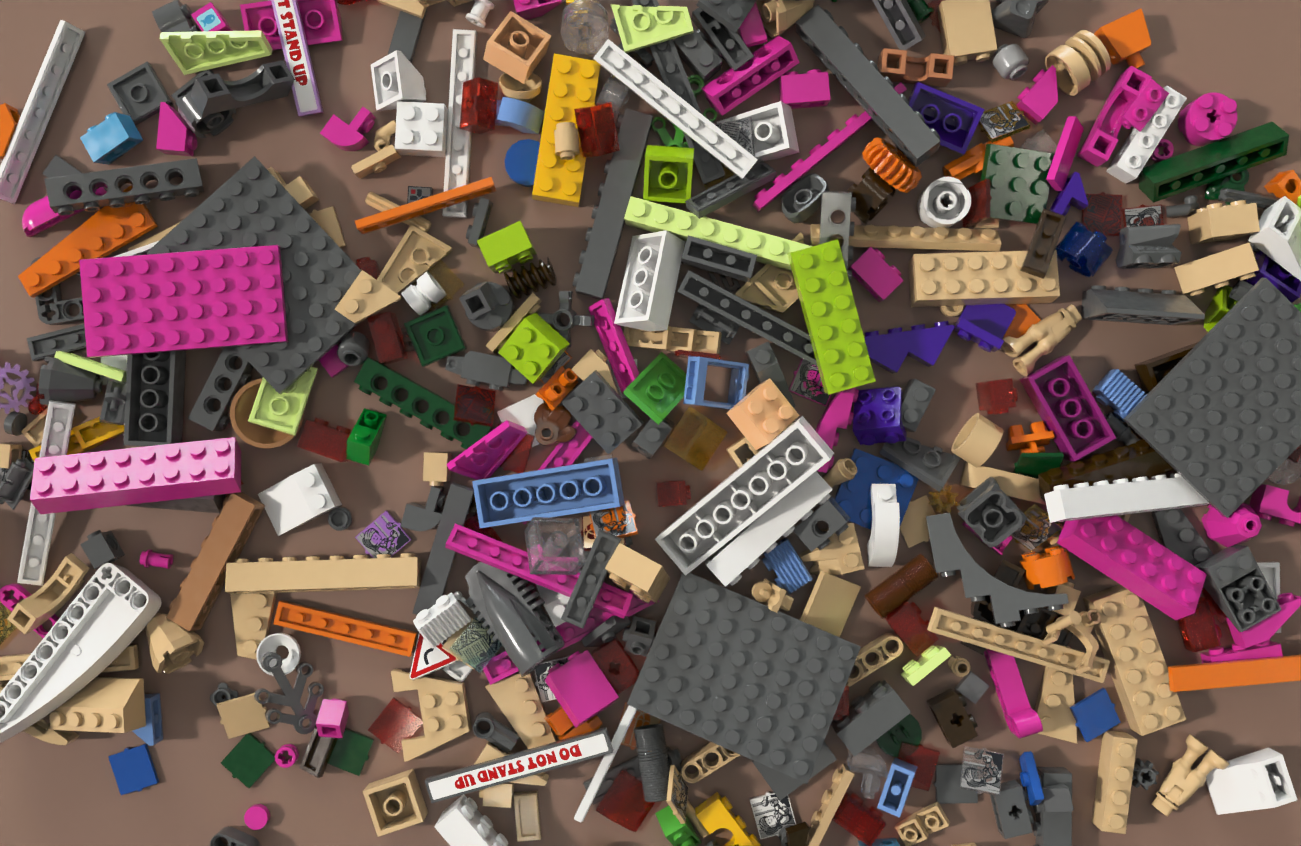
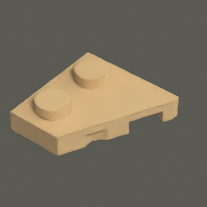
M362 270L335 310L357 324L367 319L368 316L380 312L390 304L400 301L402 297Z

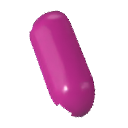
M104 187L98 188L95 192L98 196L107 193ZM73 191L70 194V198H80L82 191ZM47 195L26 208L22 216L23 230L27 237H32L84 211V209L74 210V213L70 215H59L50 208Z

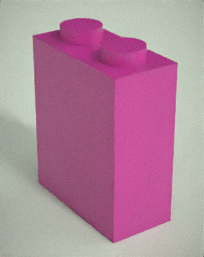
M588 650L583 653L577 651L567 658L569 662L562 666L558 663L548 670L549 674L545 679V682L575 728L615 703L619 698Z

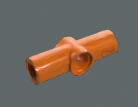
M1006 133L995 137L985 144L980 143L966 151L963 156L942 167L944 176L962 180L973 173H979L983 169L986 144L1014 147L1012 138Z

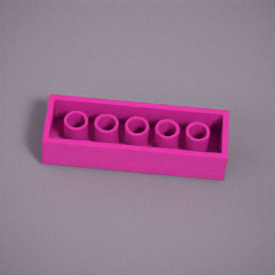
M1119 516L1065 521L1057 544L1172 619L1178 620L1195 613L1207 576L1206 573Z

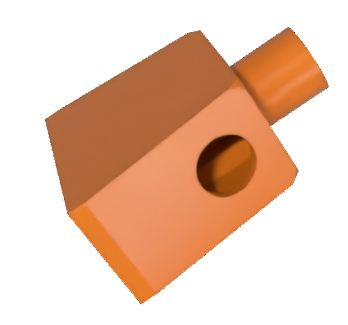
M1141 8L1100 27L1094 33L1106 47L1113 65L1125 60L1129 67L1133 66L1139 69L1145 65L1140 53L1151 46V39Z

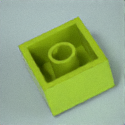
M647 145L643 200L685 203L686 200L691 198L694 148Z
M521 221L477 240L488 267L494 273L499 272V274L507 272L512 269L511 265L518 262L520 264L527 263L533 259V255L537 254Z
M535 312L523 319L498 353L534 384L547 374L570 343Z

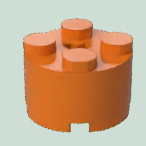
M1059 545L1047 547L1045 552L1041 554L1035 551L1021 554L1020 565L1021 568L1026 570L1023 575L1027 589H1034L1033 585L1040 584L1041 588L1060 585L1068 582L1067 577L1072 580L1075 579L1068 551L1063 549V547H1059Z

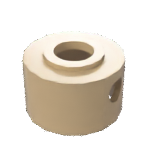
M976 413L966 422L957 435L951 451L974 467H980L998 446L1003 435V429L981 414Z

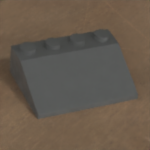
M1094 285L1091 286V289L1082 293L1081 316L1083 320L1178 325L1205 319V314L1186 295H1176L1175 290H1162L1160 294L1153 293V289H1138V292H1130L1128 287H1115L1114 290H1106V286Z

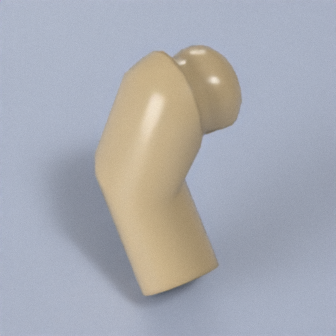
M395 120L376 131L374 147L377 151L389 146L391 135L396 133Z

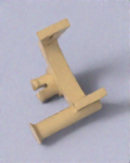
M1094 609L1080 613L1071 611L1070 615H1063L1057 618L1054 623L1046 627L1048 634L1042 641L1045 646L1057 641L1061 630L1064 628L1072 632L1086 648V654L1075 670L1077 674L1091 669L1099 648L1097 640L1091 634L1094 625L1099 624L1101 621V616L1098 612L1093 614L1096 612Z

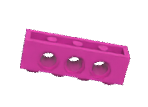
M778 35L753 52L754 57L736 71L730 68L701 89L710 107L723 116L799 64L800 62L791 42Z

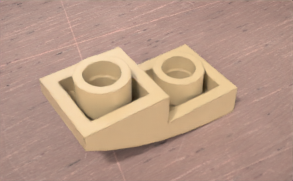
M935 802L897 823L895 829L905 846H911L926 840L928 834L948 827L950 821L939 802Z

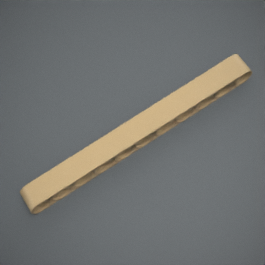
M885 633L860 648L854 663L856 671L849 676L845 689L898 657L903 651L902 641L892 633ZM889 640L896 641V646L892 650H886V643ZM870 652H875L876 659L871 663H867L865 660L866 655ZM710 742L682 761V777L688 783H696L740 756V754ZM711 752L718 755L717 759L712 762L705 759L706 755ZM689 765H694L698 768L694 774L687 773L685 769Z

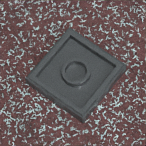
M148 61L107 84L124 115L131 117L135 126L159 113L160 102H166L170 106L173 105L168 93Z

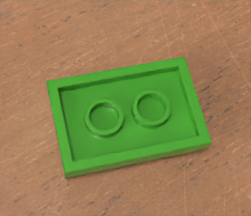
M661 352L623 391V394L659 425L684 397L686 373Z

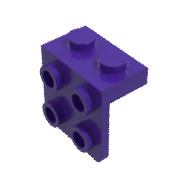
M1005 304L966 305L953 331L957 332V335L964 340L976 342L979 344V348L987 352H995L1001 348L1004 342L1002 338L1015 317L1016 311Z
M899 386L859 390L857 401L854 403L853 432L860 445L906 441L907 432L901 421L902 390Z

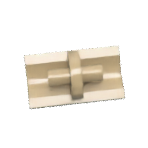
M764 579V581H759L752 587L753 598L761 604L768 606V609L777 613L779 608L786 611L790 610L794 598L786 595L787 591L774 582Z

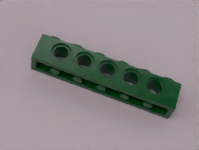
M367 357L354 380L355 383L360 385L358 388L360 391L370 396L372 392L380 396V402L390 407L392 404L400 407L399 412L409 418H412L413 415L421 419L420 424L432 430L435 427L442 431L440 435L450 441H453L455 438L462 442L461 447L464 449H468L494 428L493 425L470 415L471 413L468 411L462 417L458 412L461 407L458 408L452 402L373 358ZM382 377H385L388 382L384 390L378 387V381ZM405 388L408 391V398L402 402L398 398V393L401 389ZM422 400H426L429 404V408L425 413L420 412L418 408ZM443 411L449 414V421L445 425L439 421V414ZM464 422L470 426V432L466 436L461 435L459 432V426Z

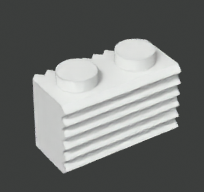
M452 592L438 598L435 605L428 610L420 611L416 619L413 620L417 630L432 648H435L444 640H447L448 637H451L452 634H455L456 631H459L460 628H463L464 625H467L468 622H471L468 613Z

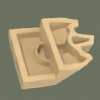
M847 523L849 527L839 536L836 533L828 538L831 542L822 550L816 548L811 552L808 549L798 555L802 562L814 561V565L810 568V573L819 576L822 570L832 575H842L865 569L854 523ZM827 527V528H823V529H820V530H822V531H828L829 528Z

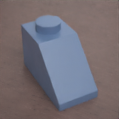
M160 693L144 694L146 726L133 730L149 746H153L163 740Z

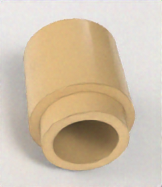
M572 122L556 124V130H554L555 154L560 156L562 160H572L575 158V155L579 154L578 129H576L575 123Z

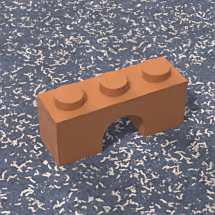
M883 48L878 56L877 67L879 69L878 72L883 77H888L891 82L910 84L920 82L929 86L946 87L952 80L954 55L931 53L927 57L914 58L907 56L906 50Z

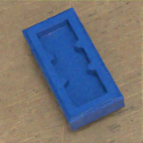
M1032 751L1023 752L1019 758L1022 770L1020 772L1021 784L1023 787H1026L1030 806L1039 805L1044 799V794Z

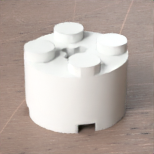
M941 177L933 181L921 192L917 203L920 219L923 223L933 228H949L962 220L968 213L971 206V195L960 180L953 177ZM944 199V203L948 206L943 207V204L940 201Z

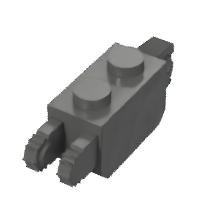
M470 351L465 354V357L448 356L445 370L461 375V378L467 379L466 384L480 386V383L483 382L490 384V389L503 391L504 387L510 388V383L525 386L529 381L518 370H515L514 366L504 357Z

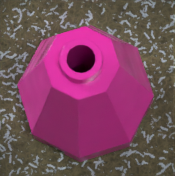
M1244 502L1228 518L1223 517L1209 504L1207 514H1204L1201 519L1207 538L1218 542L1224 547H1231L1251 540L1258 535L1262 527L1259 516L1250 505Z

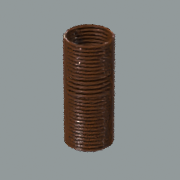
M919 554L911 559L908 564L906 563L902 569L899 568L897 572L893 573L889 578L887 577V579L883 580L876 588L874 587L864 596L880 618L884 619L893 610L895 611L908 599L912 598L913 595L918 594L925 586L927 587L935 579L937 580L939 576L930 562L922 554Z

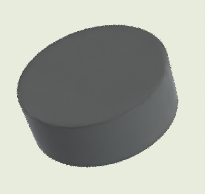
M16 411L8 414L4 421L5 432L14 436L21 435V431L27 426L26 415Z

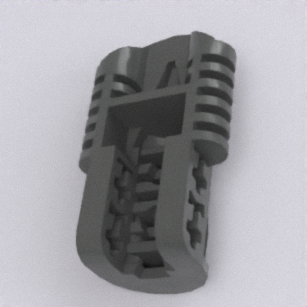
M483 562L474 565L467 573L465 578L469 586L470 595L466 600L469 608L476 606L472 612L474 615L481 613L477 619L479 622L486 620L482 624L483 628L490 627L487 631L488 635L495 634L492 637L494 643L500 640L508 656L519 669L521 677L530 674L539 666L541 661L555 654L564 646L562 636L541 608L545 601L543 599L536 601L540 594L538 592L531 594L535 590L533 585L526 587L530 581L521 580L522 578Z

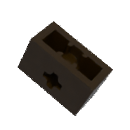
M949 689L927 700L947 743L952 748L978 736L975 730L978 725L972 714H967L964 708L967 706V703L961 693L957 694L953 689ZM956 713L955 717L957 720L952 721V714Z

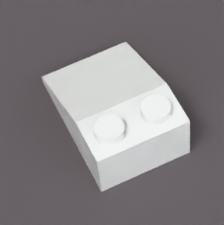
M782 101L717 121V125L719 127L721 125V130L730 132L729 137L736 139L734 141H738L740 146L746 142L743 139L744 136L740 134L741 126L744 128L743 132L745 129L749 130L750 135L748 139L751 137V142L745 147V150L750 151L749 153L758 159L757 162L799 153L791 106ZM748 119L749 122H748L747 125H748L749 127L745 126L746 124H744V123H743V126H742V122H737V121H739V120L744 121V120Z
M322 463L313 464L258 494L262 504L265 505L264 508L278 536L342 505Z

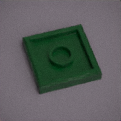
M448 305L404 323L422 367L467 349Z

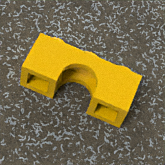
M716 792L695 808L697 818L709 834L720 828H726L733 833L732 838L723 846H734L737 844L739 846H761L754 834L749 835L745 830L747 825L740 815L735 816L731 811L733 806L726 796L721 797Z

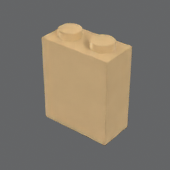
M941 1L936 11L944 55H954V66L965 64L968 62L967 60L976 59L977 62L989 60L997 51L990 1Z

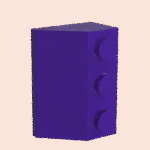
M920 82L914 85L908 99L909 106L914 112L918 111L923 116L924 123L929 129L933 128L940 136L941 146L963 155L965 154L985 109Z

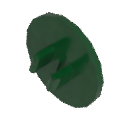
M909 714L876 741L886 754L893 757H905L912 754L918 748L922 739V730L919 722Z

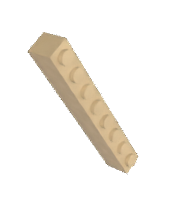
M411 553L400 554V558H391L390 554H379L377 558L368 559L367 555H354L353 559H344V556H330L329 560H320V557L309 556L306 557V561H297L295 557H284L282 561L273 562V558H259L258 562H249V559H235L234 563H226L225 592L230 594L420 588L421 560Z

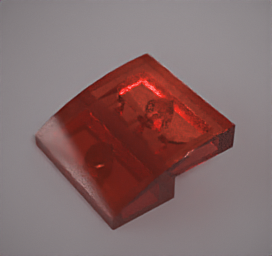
M622 769L597 806L596 811L624 828L636 832L655 802H646L642 781Z

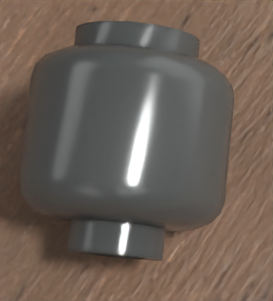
M350 331L339 341L337 349L338 358L349 366L363 364L368 357L370 349L369 339L360 332Z

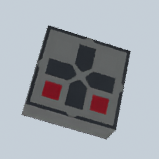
M408 186L407 204L433 196V188Z

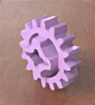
M5 362L4 368L0 366V389L4 388L3 378L9 385L14 386L10 388L12 397L5 391L0 390V396L8 401V403L0 402V409L4 408L6 414H9L10 408L19 412L20 405L28 407L25 401L26 399L33 400L34 397L29 393L36 390V387L29 384L35 381L34 378H26L29 371L25 369L20 372V365L18 364L11 368L9 362ZM6 372L14 373L20 376V378L14 380L8 378ZM24 388L22 396L18 399L17 394L19 390Z

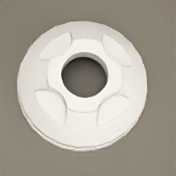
M275 633L261 641L256 657L260 668L265 673L273 676L272 672L262 668L261 658L268 652L276 653L278 646L281 645L289 650L288 657L282 659L281 668L284 674L291 673L297 667L301 658V649L294 637L285 633ZM272 659L269 662L270 667L276 665V659Z

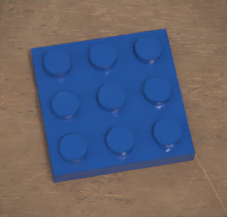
M854 448L850 459L855 463L857 473L853 479L839 485L834 497L835 501L848 514L850 522L871 530V485L896 484L901 526L919 479L897 464Z

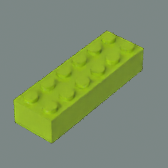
M838 239L787 253L824 392L829 395L876 382Z

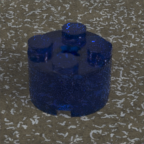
M1075 222L1055 248L1057 258L1060 261L1066 259L1070 263V269L1086 277L1091 275L1093 277L1111 255L1113 249L1105 243L1107 237L1099 231L1092 233L1079 222Z

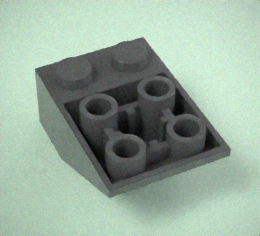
M1234 545L1227 547L1195 565V567L1207 574L1203 587L1239 632L1247 630L1282 610L1248 546Z

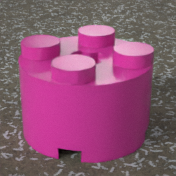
M1212 92L1204 94L1190 102L1180 112L1178 118L1179 131L1183 133L1188 143L1195 146H1205L1228 136L1235 128L1237 123V104L1233 99L1221 93Z

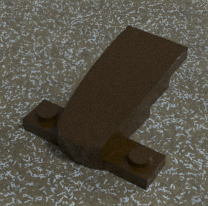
M1002 559L994 577L1009 586L1017 588L1026 570ZM985 595L986 600L971 602V614L974 616V619L1001 627L1000 623H994L989 595ZM1044 607L1038 608L1039 612L1024 614L1023 610H1019L1021 620L1015 621L1016 626L1004 628L1044 640L1048 634L1046 627L1054 623L1061 615ZM1064 628L1061 630L1058 640L1053 643L1067 647L1073 633ZM960 642L962 645L982 655L986 649L967 642Z

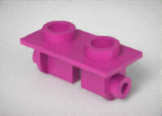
M1150 79L1122 116L1124 121L1122 125L1126 129L1134 127L1141 132L1169 93L1153 79Z

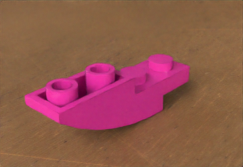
M856 387L838 392L823 412L815 431L831 450L833 446H837L839 440V433L836 432L837 428L847 429V425L850 426L852 423L854 412H851L852 402L856 403L859 389H856ZM834 456L817 471L827 473V470L833 466Z

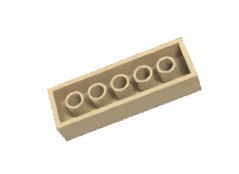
M1027 251L914 254L908 262L911 307L1052 303L1060 297L1057 251H1054L1044 279L1020 271Z
M1117 585L1084 597L1087 610L1094 609L1096 612L1093 614L1098 612L1101 616V621L1099 624L1094 625V630L1104 657L1110 660L1108 668L1131 730L1144 736L1185 721L1186 717L1177 692L1170 691L1168 667L1143 599L1122 585Z

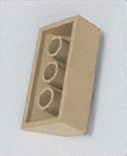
M95 677L83 689L49 714L50 730L126 733L145 727L144 679Z

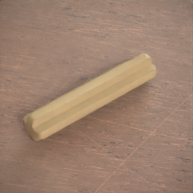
M369 192L365 199L367 205L381 212L399 207V205L373 192ZM421 216L403 221V223L409 226L412 224L426 233L431 227L430 221Z

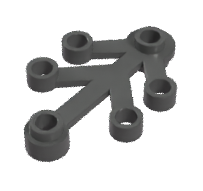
M275 652L264 654L261 658V666L266 671L272 672L284 695L271 693L261 688L255 692V700L260 704L269 702L289 706L295 714L281 713L279 710L272 708L267 711L266 720L271 724L279 722L291 724L300 734L311 733L317 721V717L313 713L318 697L324 692L322 684L312 682L308 686L309 696L305 707L303 708L300 700L307 677L313 673L312 665L307 662H302L298 665V675L294 688H292L281 668V656ZM272 659H276L277 661L274 667H270L269 662ZM308 666V672L302 674V668ZM319 686V691L313 694V688ZM262 692H266V698L259 700V695ZM277 712V718L271 720V714ZM305 719H309L307 726L302 725Z

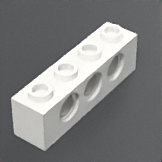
M1169 86L1164 87L1169 95L1141 132L1136 128L1132 129L1106 171L1125 184L1138 177L1187 99Z

